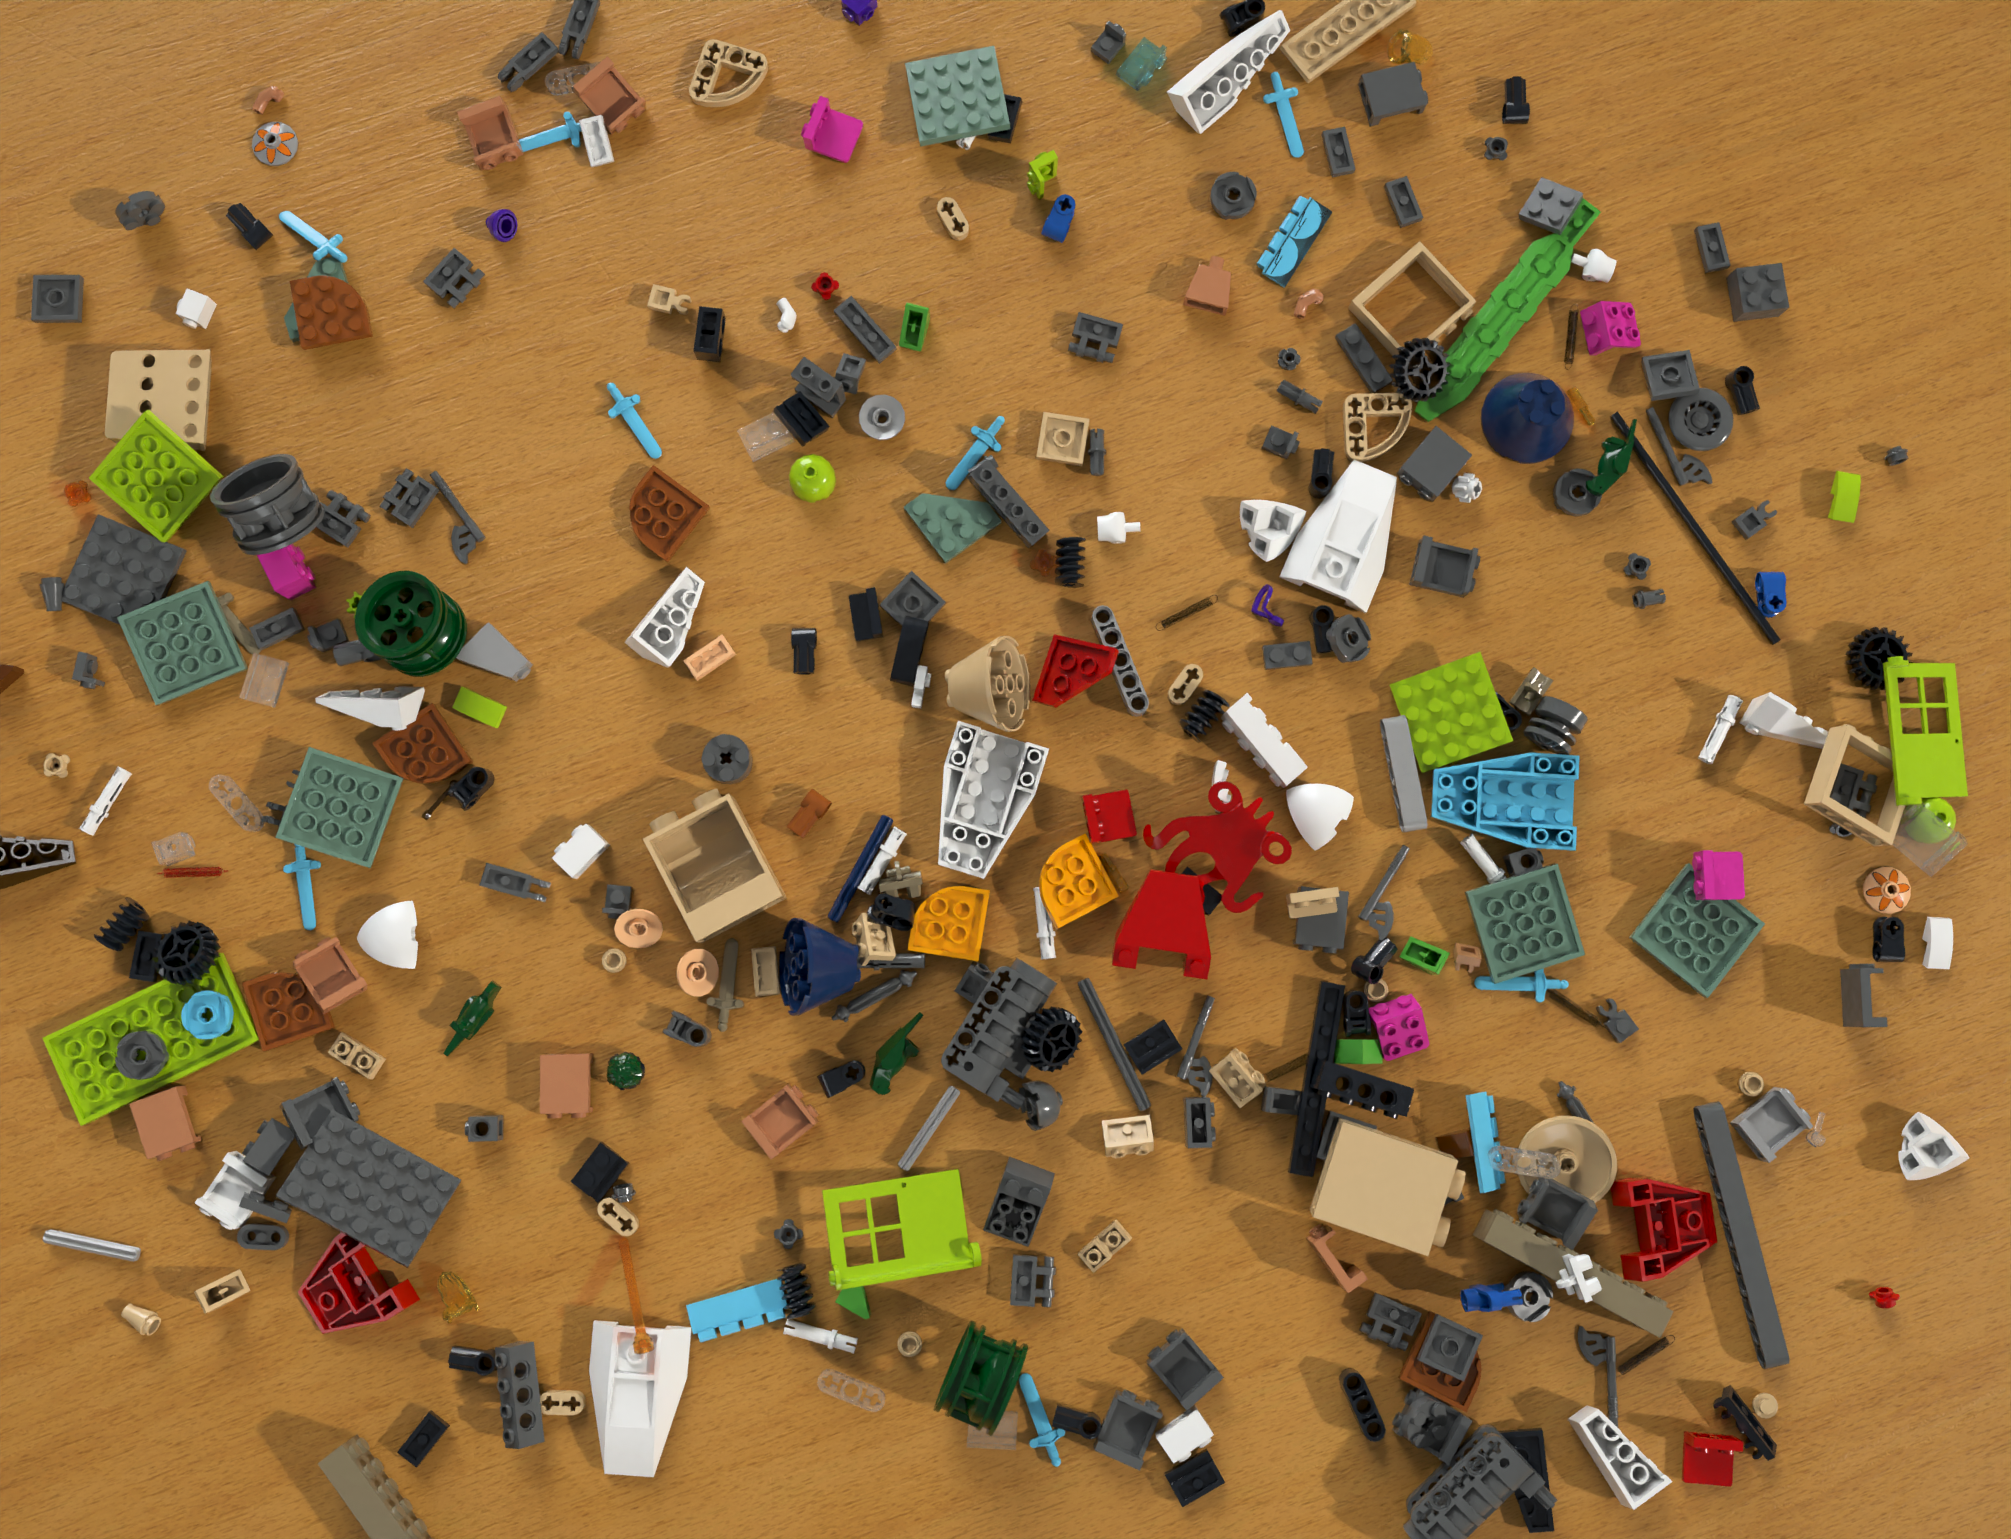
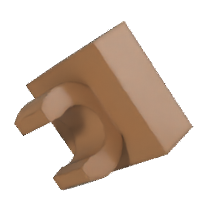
M1455 943L1453 949L1455 969L1459 971L1460 965L1466 964L1468 973H1471L1474 970V966L1479 967L1482 958L1479 947Z

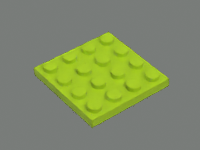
M146 410L92 473L89 479L158 540L168 542L224 476L150 410Z
M1481 652L1390 684L1400 715L1406 716L1413 750L1422 773L1513 742Z

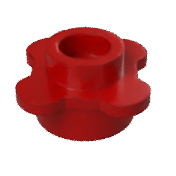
M824 272L820 274L816 282L812 283L811 288L813 292L821 294L824 300H828L831 298L832 292L839 288V283L837 280H833L828 273Z
M1879 1287L1876 1291L1869 1293V1297L1875 1299V1305L1879 1308H1892L1896 1305V1300L1900 1299V1295L1895 1294L1893 1289L1888 1287Z

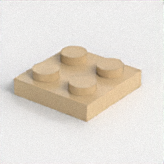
M1043 412L1036 459L1082 466L1089 419Z

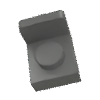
M1108 21L1105 24V30L1092 45L1091 52L1109 64L1125 44L1126 33L1120 25Z
M843 354L835 373V379L842 383L844 392L857 394L859 380L865 368L866 359Z
M1271 425L1261 449L1287 459L1290 453L1295 454L1300 441L1296 440L1299 433L1294 431L1291 434Z
M340 619L333 620L317 628L314 626L307 627L309 631L307 638L310 645L321 652L333 649L335 645L349 642Z
M78 651L72 679L81 682V687L95 689L96 685L102 687L105 685V682L93 678V674L98 669L97 657Z
M607 884L605 908H602V913H607L608 918L617 919L622 913L629 911L633 887Z
M973 961L954 991L975 1004L992 977L993 972L986 965Z

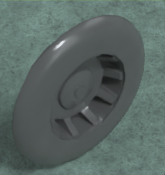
M1700 388L1699 393L1696 395L1677 397L1674 400L1669 411V426L1674 437L1685 447L1697 451H1708L1719 447L1728 439L1733 428V413L1729 403L1722 395L1711 389Z

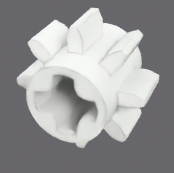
M1464 473L1463 476H1458L1452 485V492L1455 498H1459V502L1470 503L1471 499L1475 500L1478 498L1482 491V484L1479 478H1475V474Z

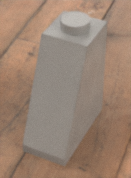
M489 622L461 649L456 657L465 664L516 682L519 679H524L531 672L530 668L533 666Z

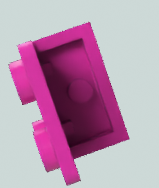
M820 96L817 103H813L810 110V121L804 124L801 132L805 148L847 163L863 129V122L830 109L829 99Z
M1600 301L1580 311L1589 355L1596 356L1613 347L1637 348L1641 345L1640 333L1635 319V310L1631 303Z
M1703 850L1693 853L1692 866L1695 877L1694 893L1696 900H1739L1745 897L1743 855L1741 852Z
M1412 994L1402 995L1397 999L1379 1003L1369 1008L1370 1020L1377 1030L1382 1055L1386 1061L1414 1053L1429 1046L1422 1008Z

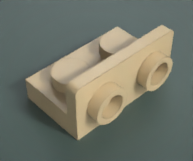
M1338 887L1287 894L1289 918L1337 912L1336 897H1339Z
M861 913L852 926V934L856 938L859 949L858 958L860 965L866 966L870 960L893 961L896 954L891 927L875 924L868 918L867 913Z
M1234 1048L1225 1058L1209 1070L1239 1108L1260 1094L1266 1086L1263 1075L1259 1071L1254 1070L1249 1064L1248 1057L1243 1052H1239L1237 1048Z
M1150 1115L1102 1121L1106 1157L1122 1158L1126 1154L1146 1155L1154 1151Z

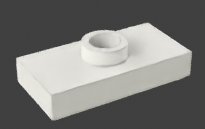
M598 115L579 120L591 167L613 163L614 158L603 116Z

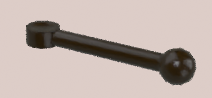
M457 780L450 781L446 791L429 810L423 813L422 818L428 820L431 817L432 812L448 796V791L458 782Z

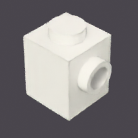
M186 289L183 298L177 304L176 314L183 319L182 323L193 329H196L197 326L206 329L217 304L206 295Z

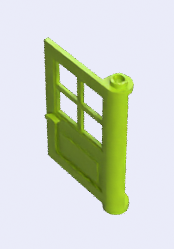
M1903 656L1889 657L1888 662L1883 663L1896 806L1922 804V798L1968 796L1955 663H1909L1908 660H1903ZM1897 678H1917L1919 703H1900ZM1923 678H1943L1945 703H1926ZM1900 708H1920L1922 734H1903ZM1926 708H1946L1948 733L1929 734Z
M959 1169L822 1190L832 1271H828L830 1286H835L836 1290L979 1267L982 1264L978 1242L969 1243ZM896 1194L900 1223L874 1227L870 1198ZM865 1199L869 1228L843 1232L839 1203ZM901 1228L905 1258L879 1262L875 1232ZM870 1234L873 1263L847 1267L843 1238Z

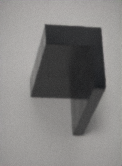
M875 587L867 588L866 593L849 595L855 640L863 641L883 638Z

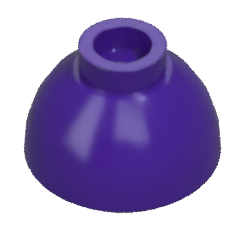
M499 209L486 219V226L496 240L508 242L515 236L518 222L511 210Z

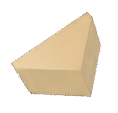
M239 1269L194 1291L206 1314L219 1309L251 1290Z

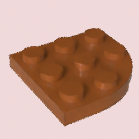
M312 276L290 281L300 345L303 350L373 337L367 306L363 298L351 285L331 276Z
M654 465L635 488L629 506L631 525L636 536L644 546L667 563L710 509L709 505Z
M433 703L419 711L416 721L408 724L406 729L391 730L373 742L385 763L394 773L416 783L431 784L444 781L473 763Z
M271 973L242 983L263 1052L335 1028L331 1012L329 1011L323 1015L297 974Z
M1429 1310L1398 1378L1467 1413L1480 1383L1481 1359H1479L1478 1351H1476L1464 1381L1417 1360L1436 1314Z

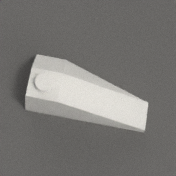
M686 567L624 643L641 657L669 668L684 648V641L690 629L691 620L705 582Z
M403 686L395 687V690L382 693L381 688H374L360 694L359 690L331 691L315 698L316 703L380 727H392V730L397 731L406 729L408 724L416 721L425 689L424 687Z
M1771 692L1752 699L1739 722L1751 734H1759L1823 749L1828 735V731L1823 728L1813 727L1812 719L1808 716L1802 717L1795 713L1796 707Z

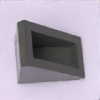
M1265 1086L1261 1110L1270 1113L1297 1115L1301 1091Z

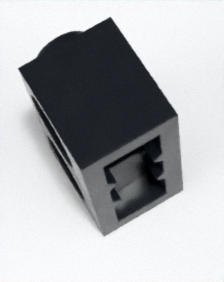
M699 306L694 343V354L697 360L721 362L726 316L721 308Z

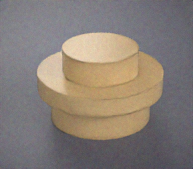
M610 949L604 953L602 965L609 972H619L626 965V956L619 949Z
M1382 979L1376 984L1366 982L1364 994L1370 1001L1380 1002L1386 998L1388 986Z
M1746 1072L1740 1077L1739 1088L1742 1093L1747 1096H1756L1762 1092L1764 1082L1759 1074Z
M912 1331L903 1333L898 1339V1350L906 1357L917 1355L922 1347L920 1336Z
M1760 1393L1753 1399L1752 1407L1759 1417L1767 1419L1777 1413L1778 1403L1772 1395Z

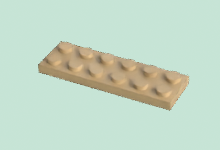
M1343 0L1283 43L1280 50L1304 80L1310 83L1415 7L1417 2L1416 0Z

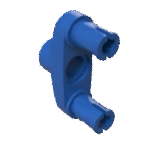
M1501 1282L1486 1286L1482 1284L1470 1285L1469 1289L1461 1290L1460 1297L1465 1312L1477 1310L1492 1312L1501 1310L1502 1307L1522 1305L1523 1299H1519L1522 1293L1519 1288L1502 1292L1505 1286Z

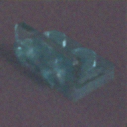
M1144 37L1117 70L1116 75L1138 91L1142 85L1146 86L1151 81L1154 70L1156 68L1160 69L1167 59L1165 56L1167 47L1162 45L1159 48Z

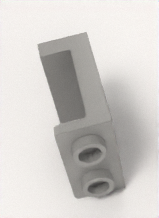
M1773 1087L1730 1122L1760 1161L1770 1163L1777 1157L1774 1153L1803 1130L1813 1128L1809 1121L1811 1119L1809 1114L1795 1104V1097L1786 1088Z

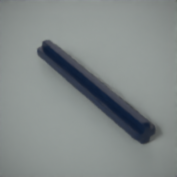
M886 815L881 816L828 914L830 920L838 923L842 918L858 885L893 823L892 818Z

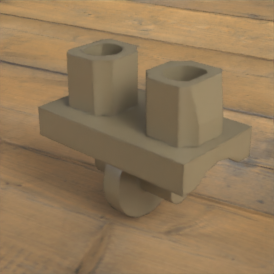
M1533 667L1509 703L1527 716L1531 715L1553 680Z
M899 861L894 862L895 869L886 870L887 878L879 879V889L884 894L899 898L897 889L906 887L908 898L921 896V884H923L921 871L911 873L910 866L900 867Z

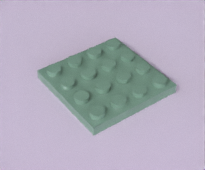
M994 46L905 63L920 147L1010 129Z
M209 581L117 617L155 705H161L248 669Z
M309 747L275 838L371 868L404 778Z
M1557 863L1465 892L1492 983H1500L1585 955Z
M1688 863L1679 872L1629 938L1702 997L1708 998L1765 923L1736 900H1696L1694 893V869Z

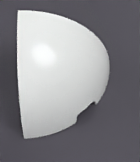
M1244 500L1240 504L1241 527L1243 530H1247L1251 540L1248 544L1254 553L1266 562L1279 556L1291 544L1300 530L1306 511L1275 501Z
M1304 784L1286 790L1287 803L1293 821L1302 837L1315 851L1328 843L1337 834L1335 827L1341 820H1347L1352 809L1354 797L1345 790L1335 786Z
M404 901L387 906L376 912L363 924L358 933L357 941L369 956L390 966L415 969L418 942L415 939L417 919L413 901Z
M1920 1112L1912 1116L1902 1131L1901 1136L1904 1139L1902 1150L1898 1152L1902 1172L1907 1180H1921L1936 1176L1960 1165L1970 1158L1959 1143L1942 1126Z

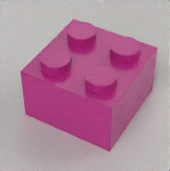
M292 543L282 549L257 555L274 591L289 600H293L316 588L313 582L315 575L309 567L305 566L303 562L305 555L299 546L295 547Z

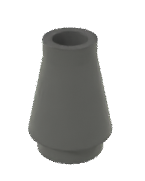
M61 577L41 578L39 586L46 605V611H62L61 598L65 583H62Z

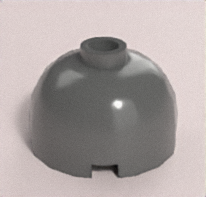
M1036 1080L1023 1083V1087L1019 1088V1094L1026 1097L1020 1108L1022 1113L1027 1111L1029 1117L1028 1120H1025L1027 1125L1034 1131L1052 1125L1058 1119L1060 1106L1063 1104L1061 1094L1044 1081Z

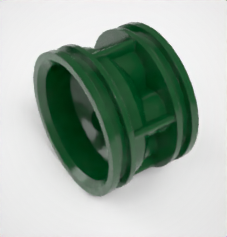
M396 571L379 578L364 592L355 613V629L361 643L396 670L408 676L424 677L443 670L455 660L465 643L467 622L462 608L433 582L417 572ZM434 607L430 616L421 617L420 613L424 608ZM418 630H423V636L413 644L412 634ZM396 632L397 639L390 645V635Z
M971 1320L948 1368L933 1410L939 1412L940 1409L946 1410L945 1416H951L967 1423L978 1431L984 1427L987 1429L986 1434L992 1436L1006 1410L1027 1355L1028 1345L1023 1343L1019 1347L1016 1345L1017 1340L1012 1339L1011 1342L1003 1339L997 1341L984 1335L986 1326L982 1325L980 1329L976 1328V1322Z

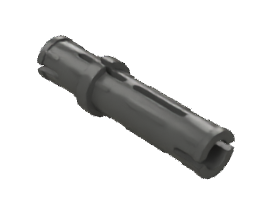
M925 953L896 954L893 961L870 960L866 966H861L860 960L857 958V968H874V970H880V968L925 969Z

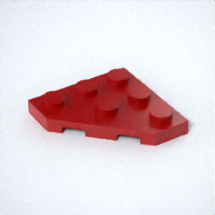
M1054 634L1032 701L1057 708L1111 674L1119 650L1114 647Z

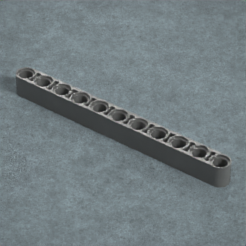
M1719 1101L1695 1106L1693 1109L1758 1361L1763 1369L1789 1364L1790 1359L1724 1108Z

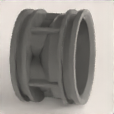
M276 454L250 462L227 475L212 490L210 500L216 507L219 515L227 518L234 529L233 537L243 553L260 555L282 549L306 536L323 519L325 514L324 507L319 502L317 495L308 486L303 477V471L298 466L294 456Z

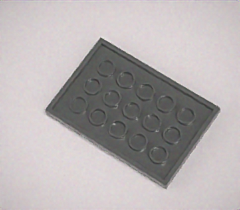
M332 1110L314 1136L313 1143L309 1144L276 1194V1197L408 1268L461 1183V1179Z

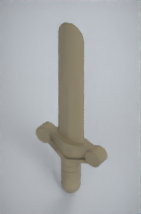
M226 593L217 597L233 635L252 655L259 654L261 650L258 648L253 635L227 606L228 603L234 600V596L231 593Z
M733 938L728 939L725 943L719 998L709 997L707 999L708 1005L720 1009L718 1029L721 1032L727 1030L729 1010L744 1006L742 1000L733 999L738 942Z

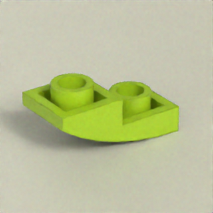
M1836 471L1830 492L1834 497L1828 516L1829 519L1854 523L1859 503L1861 475Z
M461 686L452 708L487 725L498 728L507 706Z

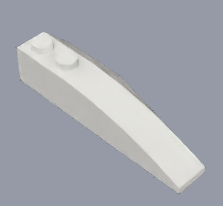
M1281 10L1275 12L1229 41L1167 91L1175 110L1198 134L1203 133L1238 101L1237 96L1243 89H1247L1251 83L1250 79L1255 72L1262 69L1268 55L1274 53L1290 32L1283 12Z

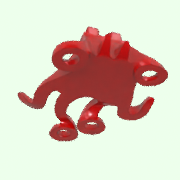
M1219 781L1210 788L1208 800L1214 809L1223 813L1177 818L1167 824L1156 837L1152 836L1151 825L1147 824L1143 830V838L1148 847L1158 850L1163 848L1175 835L1188 831L1189 838L1180 843L1172 852L1166 863L1165 872L1175 873L1179 863L1193 853H1208L1214 859L1215 867L1206 874L1197 875L1202 902L1204 903L1205 899L1203 886L1212 881L1223 879L1228 882L1222 894L1221 901L1230 912L1242 913L1250 909L1264 896L1263 892H1257L1243 902L1237 903L1234 900L1235 894L1245 882L1257 861L1264 856L1268 862L1284 864L1291 857L1292 847L1282 834L1265 829L1274 816L1273 811L1266 813L1258 819L1254 818L1256 810L1263 801L1261 797L1244 808L1243 798L1238 787L1228 781ZM1222 789L1231 791L1232 800L1229 802L1220 800L1218 797L1219 791ZM1279 842L1282 844L1283 853L1279 856L1273 855L1269 850L1271 843Z

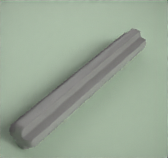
M949 1086L898 1162V1166L903 1170L908 1171L960 1095V1091L957 1088Z
M52 1229L46 1230L43 1236V1242L47 1244L133 1262L139 1259L141 1249L138 1247Z

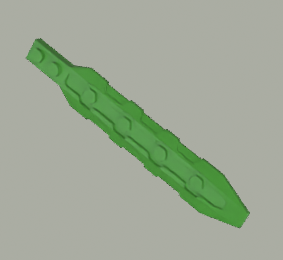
M1583 198L1561 235L1553 233L1532 242L1519 258V263L1507 278L1498 284L1490 294V299L1478 314L1469 320L1462 329L1461 335L1448 351L1444 352L1449 355L1445 361L1451 363L1447 367V371L1451 374L1445 376L1448 384L1441 385L1443 391L1441 393L1436 392L1435 398H1429L1425 402L1418 401L1415 413L1429 422L1467 398L1480 382V377L1492 362L1501 356L1509 346V341L1521 326L1530 320L1537 311L1538 305L1570 270L1574 245L1599 216L1601 211Z

